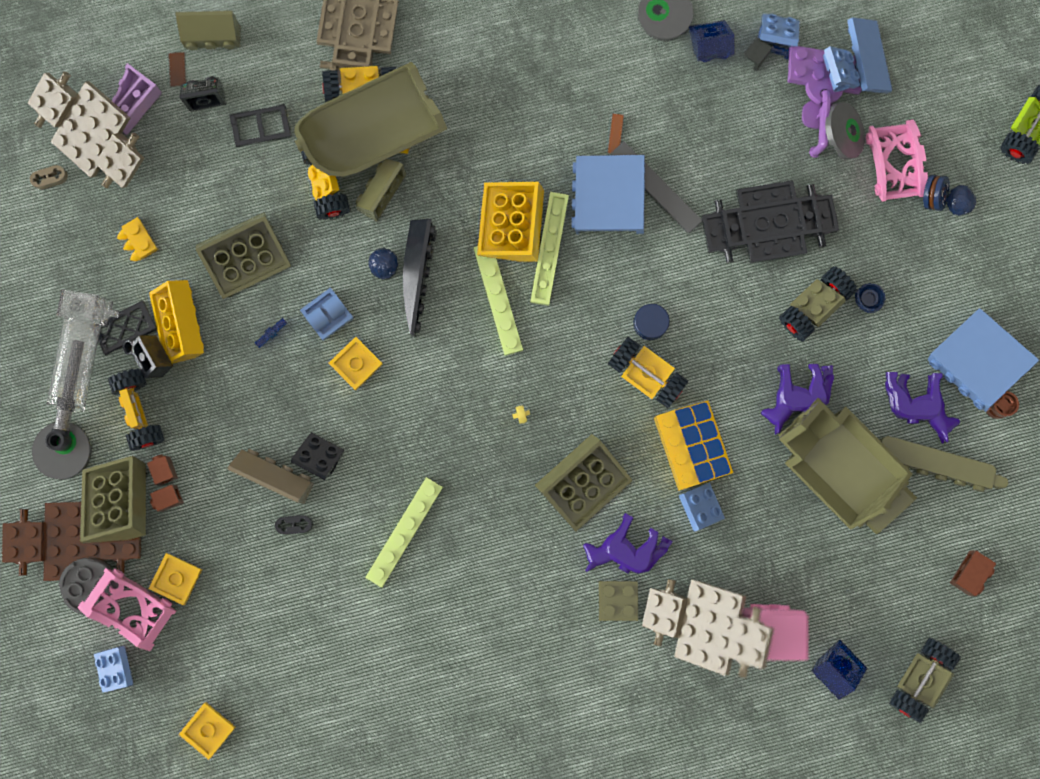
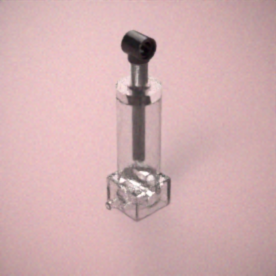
M61 289L56 316L63 319L48 393L49 397L46 405L55 406V409H57L56 425L45 438V444L51 450L66 451L71 447L72 438L69 435L68 427L70 425L68 424L70 423L69 420L71 419L72 412H75V410L85 411L101 327L109 328L110 317L117 318L119 316V311L112 309L113 302L99 295ZM60 437L61 443L57 445V439Z

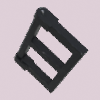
M285 104L229 114L236 147L291 137ZM280 111L284 133L265 136L261 114ZM256 115L260 137L240 140L237 119Z

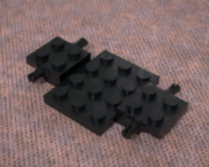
M793 180L737 189L736 194L739 208L724 210L722 199H719V201H714L716 212L702 215L701 217L708 254L722 252L725 254L726 263L734 262L732 251L747 246L750 264L806 255V237H817L819 248H824L827 246L825 235L839 231L832 194L816 195L815 185L810 184L806 186L808 196L796 198Z

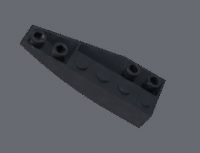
M429 218L410 221L404 255L403 297L407 323L412 338L416 337V333H420L421 322H418L419 315H423L424 304L421 302L422 297L426 296L427 293L425 279L430 276L431 267H428L429 259L432 260L434 249L432 248V241H436L437 235L436 226L433 225L432 219Z

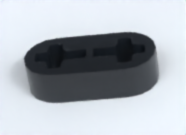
M304 515L281 517L275 522V530L285 535L307 533L313 527L312 519ZM302 519L309 523L308 526H305L304 530L300 526L296 527V523H301ZM283 520H285V523H292V527H287L286 531H283V528H280L279 525L283 524Z

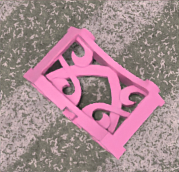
M908 120L903 125L881 128L869 126L866 142L870 145L876 167L877 184H875V194L879 196L882 202L889 199L918 195L923 197L924 188L928 179V173H924L923 162L926 161L924 145L919 143L921 134L914 120ZM879 138H882L885 142H880ZM905 144H908L909 149H906L903 146ZM895 146L902 153L912 156V159L904 165L902 172L896 170L887 161L890 152ZM912 167L914 169V173H911L909 171L906 176L907 168ZM887 181L892 182L891 188H893L896 185L897 181H899V189L897 191L887 192ZM904 184L914 187L912 189L903 190Z
M105 568L104 575L87 600L80 603L78 609L90 619L100 622L107 627L113 625L114 628L120 629L119 634L132 642L136 647L151 651L154 646V640L171 615L176 613V610L171 607L172 602L165 598H159L143 586L125 577V574L120 570L114 568L112 571ZM113 580L118 583L119 587L113 588L110 586L109 590L112 594L108 595L104 590L109 582ZM127 586L131 590H124V587ZM100 596L104 597L103 600H101L94 606V604ZM125 597H137L142 616L131 615L123 621L120 620V606L116 600ZM145 598H147L148 600H150L151 603H149V604L147 605V602H146V599H145ZM109 603L115 607L116 611L114 613H108L107 609L112 607ZM154 607H158L163 611L156 622L149 620V616L156 617L158 615L153 612ZM138 620L141 621V624L136 622L137 626L132 627L130 621ZM148 625L153 626L148 635L145 637Z

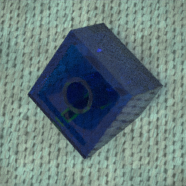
M725 20L689 27L694 55L698 61L708 62L711 59H726L729 56L735 55L734 33Z
M839 639L817 660L811 671L840 700L856 690L868 668Z

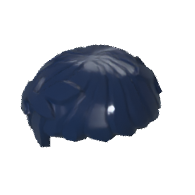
M957 185L950 190L951 193L946 201L949 210L954 215H966L975 209L976 196L968 186Z
M387 248L376 249L368 259L371 273L382 280L392 277L398 267L396 254Z
M868 283L862 285L856 291L855 302L862 311L875 313L884 305L886 295L879 285Z

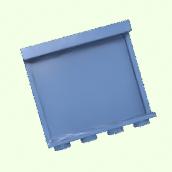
M645 155L576 156V162H573V174H576V180L572 181V191L576 192L575 199H572V210H575V217H572V228H575L576 234H579V231H636V234H644Z
M979 308L930 354L928 361H930L929 364L932 368L944 374V378L949 383H954L962 395L971 398L973 404L978 409H983L987 412L999 398L1038 363L1039 359Z

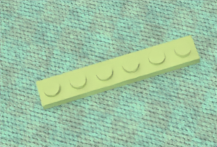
M550 192L530 303L549 306L569 195Z
M478 246L473 247L504 355L507 356L521 352L523 348L497 259L478 256Z
M427 477L425 478L365 578L383 588L443 489L442 486Z

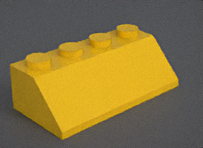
M188 280L167 281L149 292L159 340L171 363L194 359L204 354L200 326L197 322L196 308L193 304L192 290Z

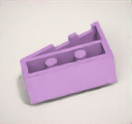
M127 63L124 76L119 81L116 96H113L112 102L131 118L123 130L125 135L129 134L162 94L156 84Z

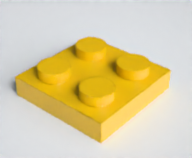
M357 337L329 362L355 391L383 365Z
M166 553L148 589L181 605H186L203 569Z
M205 702L179 735L210 760L236 727Z

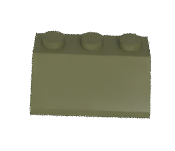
M233 11L176 12L180 41L188 50H197L198 48L214 50L222 47L234 49L235 47H240V24Z
M385 159L383 163H379L374 178L368 180L365 187L367 189L356 200V208L359 212L376 222L379 220L406 177L404 166L400 162Z

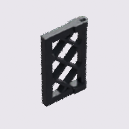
M143 300L91 326L105 356L123 347V343L126 340H133L138 336H145L157 330V326ZM141 309L142 315L140 318L132 316V312ZM127 316L123 326L114 324L116 320ZM130 317L139 320L136 330L126 328ZM142 322H147L149 328L139 332ZM109 324L107 334H102L100 328ZM113 326L122 328L119 339L110 337ZM125 330L134 332L133 336L122 340ZM108 338L118 341L117 344L108 348Z

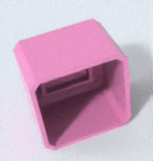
M750 604V608L744 607L742 616L750 619L753 607L761 608L759 621L766 626L774 628L767 660H808V615L805 611L789 609L787 605Z

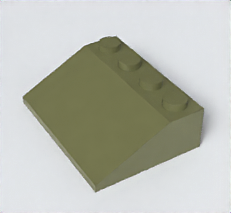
M265 212L196 244L195 248L222 299L291 267Z
M591 434L536 483L535 486L576 532L633 480L601 440Z
M132 455L82 470L80 542L130 540L146 535V463Z

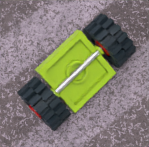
M1037 85L1011 126L1013 132L1008 133L1000 146L1001 152L1006 157H1010V160H1016L1017 163H1031L1039 151L1040 85Z

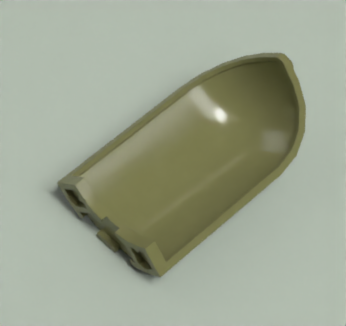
M409 62L309 111L294 127V133L297 137V140L294 142L299 152L303 150L316 169L327 175L344 177L358 173L447 130V126L432 98L429 99L428 95H425L424 91L427 88L417 67L412 62Z

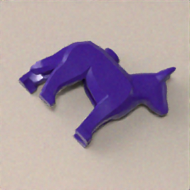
M782 364L777 367V371L780 373V386L776 394V406L761 411V415L767 418L771 424L775 425V435L781 432L784 423L793 412H805L817 398L825 405L829 403L831 387L834 381L833 365L821 366L820 369L818 364H808V368L812 372V380L808 390L792 384L790 364Z
M886 372L885 388L890 408L894 415L899 419L907 420V424H919V421H927L938 434L941 443L943 444L944 440L948 443V433L960 424V420L946 416L945 403L940 390V379L943 378V374L932 373V375H928L927 394L911 399L907 388V380L910 378V375L900 374L897 381L898 372Z
M624 513L621 525L604 540L600 547L589 543L583 545L589 562L585 571L588 572L597 566L614 561L620 565L619 569L627 574L630 571L636 574L649 572L656 562L667 553L673 541L663 536L661 543L657 546L659 532L650 528L648 540L636 550L626 538L633 517Z

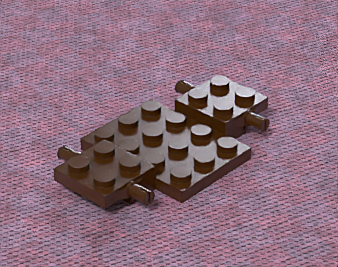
M81 502L45 503L44 522L28 521L29 509H20V521L3 523L2 563L13 562L19 564L18 576H27V564L32 562L44 561L43 581H59L66 567L81 558H97L104 562L105 560L117 561V569L125 573V561L141 559V537L130 540L81 543Z

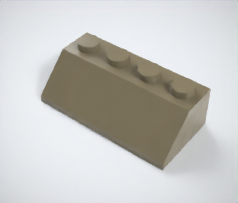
M248 449V451L241 450L227 468V470L301 504H305L314 485L310 481L311 477L300 473L298 476L292 473L294 469L283 465L281 468L275 465L277 461L269 457H265L264 460L258 457L259 453L252 449Z

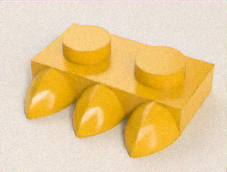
M138 217L123 225L122 230L117 236L119 240L129 239L124 245V250H135L130 257L131 261L143 260L158 250Z

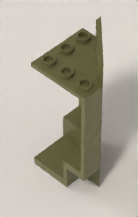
M817 398L805 412L803 411L792 421L788 428L778 434L779 440L793 453L785 464L850 530L857 526L860 528L866 524L875 534H878L917 499L907 488L910 483L908 480L913 473L847 407L834 414Z

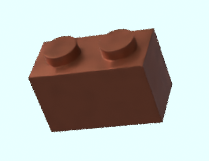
M970 550L950 581V584L967 595L976 597L983 592L985 588L984 583L987 578H991L994 574L996 563L977 550Z

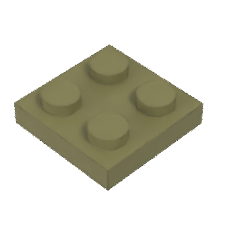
M598 581L599 621H638V581Z

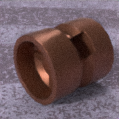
M1007 391L986 413L994 419L1012 416L1019 409V400L1015 394Z

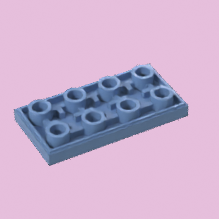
M850 18L847 20L848 32L852 40V50L855 54L856 68L859 73V83L862 91L891 92L892 87L877 21Z

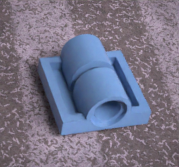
M763 14L758 38L767 43L797 47L800 20L792 17H779L775 14Z
M831 46L826 48L823 58L827 71L830 73L829 78L833 91L840 92L848 88L855 89L860 86L859 73L854 67L852 53Z
M331 287L300 310L323 341L354 319Z
M710 483L679 495L694 532L725 519Z
M125 646L94 654L102 693L133 685Z

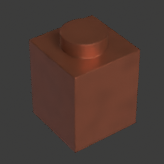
M163 454L157 455L152 458L151 462L147 463L155 485L161 486L178 479L170 457L163 456Z
M171 484L150 493L152 497L150 503L157 512H164L184 503L177 485Z

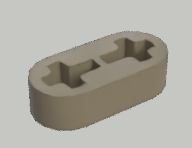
M55 165L33 172L30 176V183L37 189L42 190L64 183L68 178V174L61 166ZM57 171L62 173L59 175L58 179L55 177V175H57ZM38 177H42V178H43V179L41 180V184H39V183L36 182V181L39 180Z

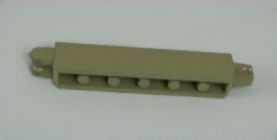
M891 436L879 439L908 469L916 470V474L922 476L931 474L937 480H952L955 485L962 487L970 485L973 486V490L979 492L992 488H1006L1009 484L1007 478L996 474L997 470L994 465Z

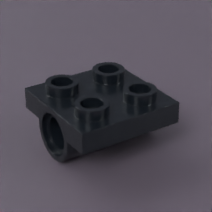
M311 432L293 455L291 463L325 481L334 472L338 461L344 454V449Z

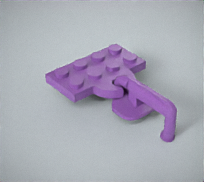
M791 46L789 52L788 83L805 85L806 93L811 99L802 108V122L809 128L819 129L818 145L812 147L809 151L810 156L816 158L828 146L825 121L826 117H829L831 106L841 97L843 92L858 95L861 92V87L858 86L855 89L848 88L840 92H834L829 78L830 73L827 71L823 58L824 50ZM853 56V57H854V62H853V63H854V67H855V69L857 70V68H856V59H855V56Z

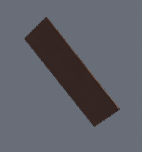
M184 52L169 53L170 87L181 86V84L186 83Z

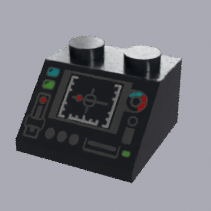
M207 77L201 81L190 80L187 83L181 84L179 96L190 112L226 105L223 84L219 77Z

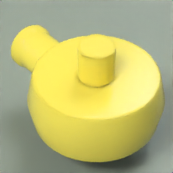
M517 406V413L512 414L513 419L518 418L520 424L526 423V416L530 415V411H525L523 406Z

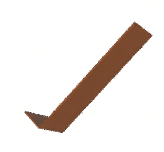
M612 115L608 153H612L620 145L624 115Z

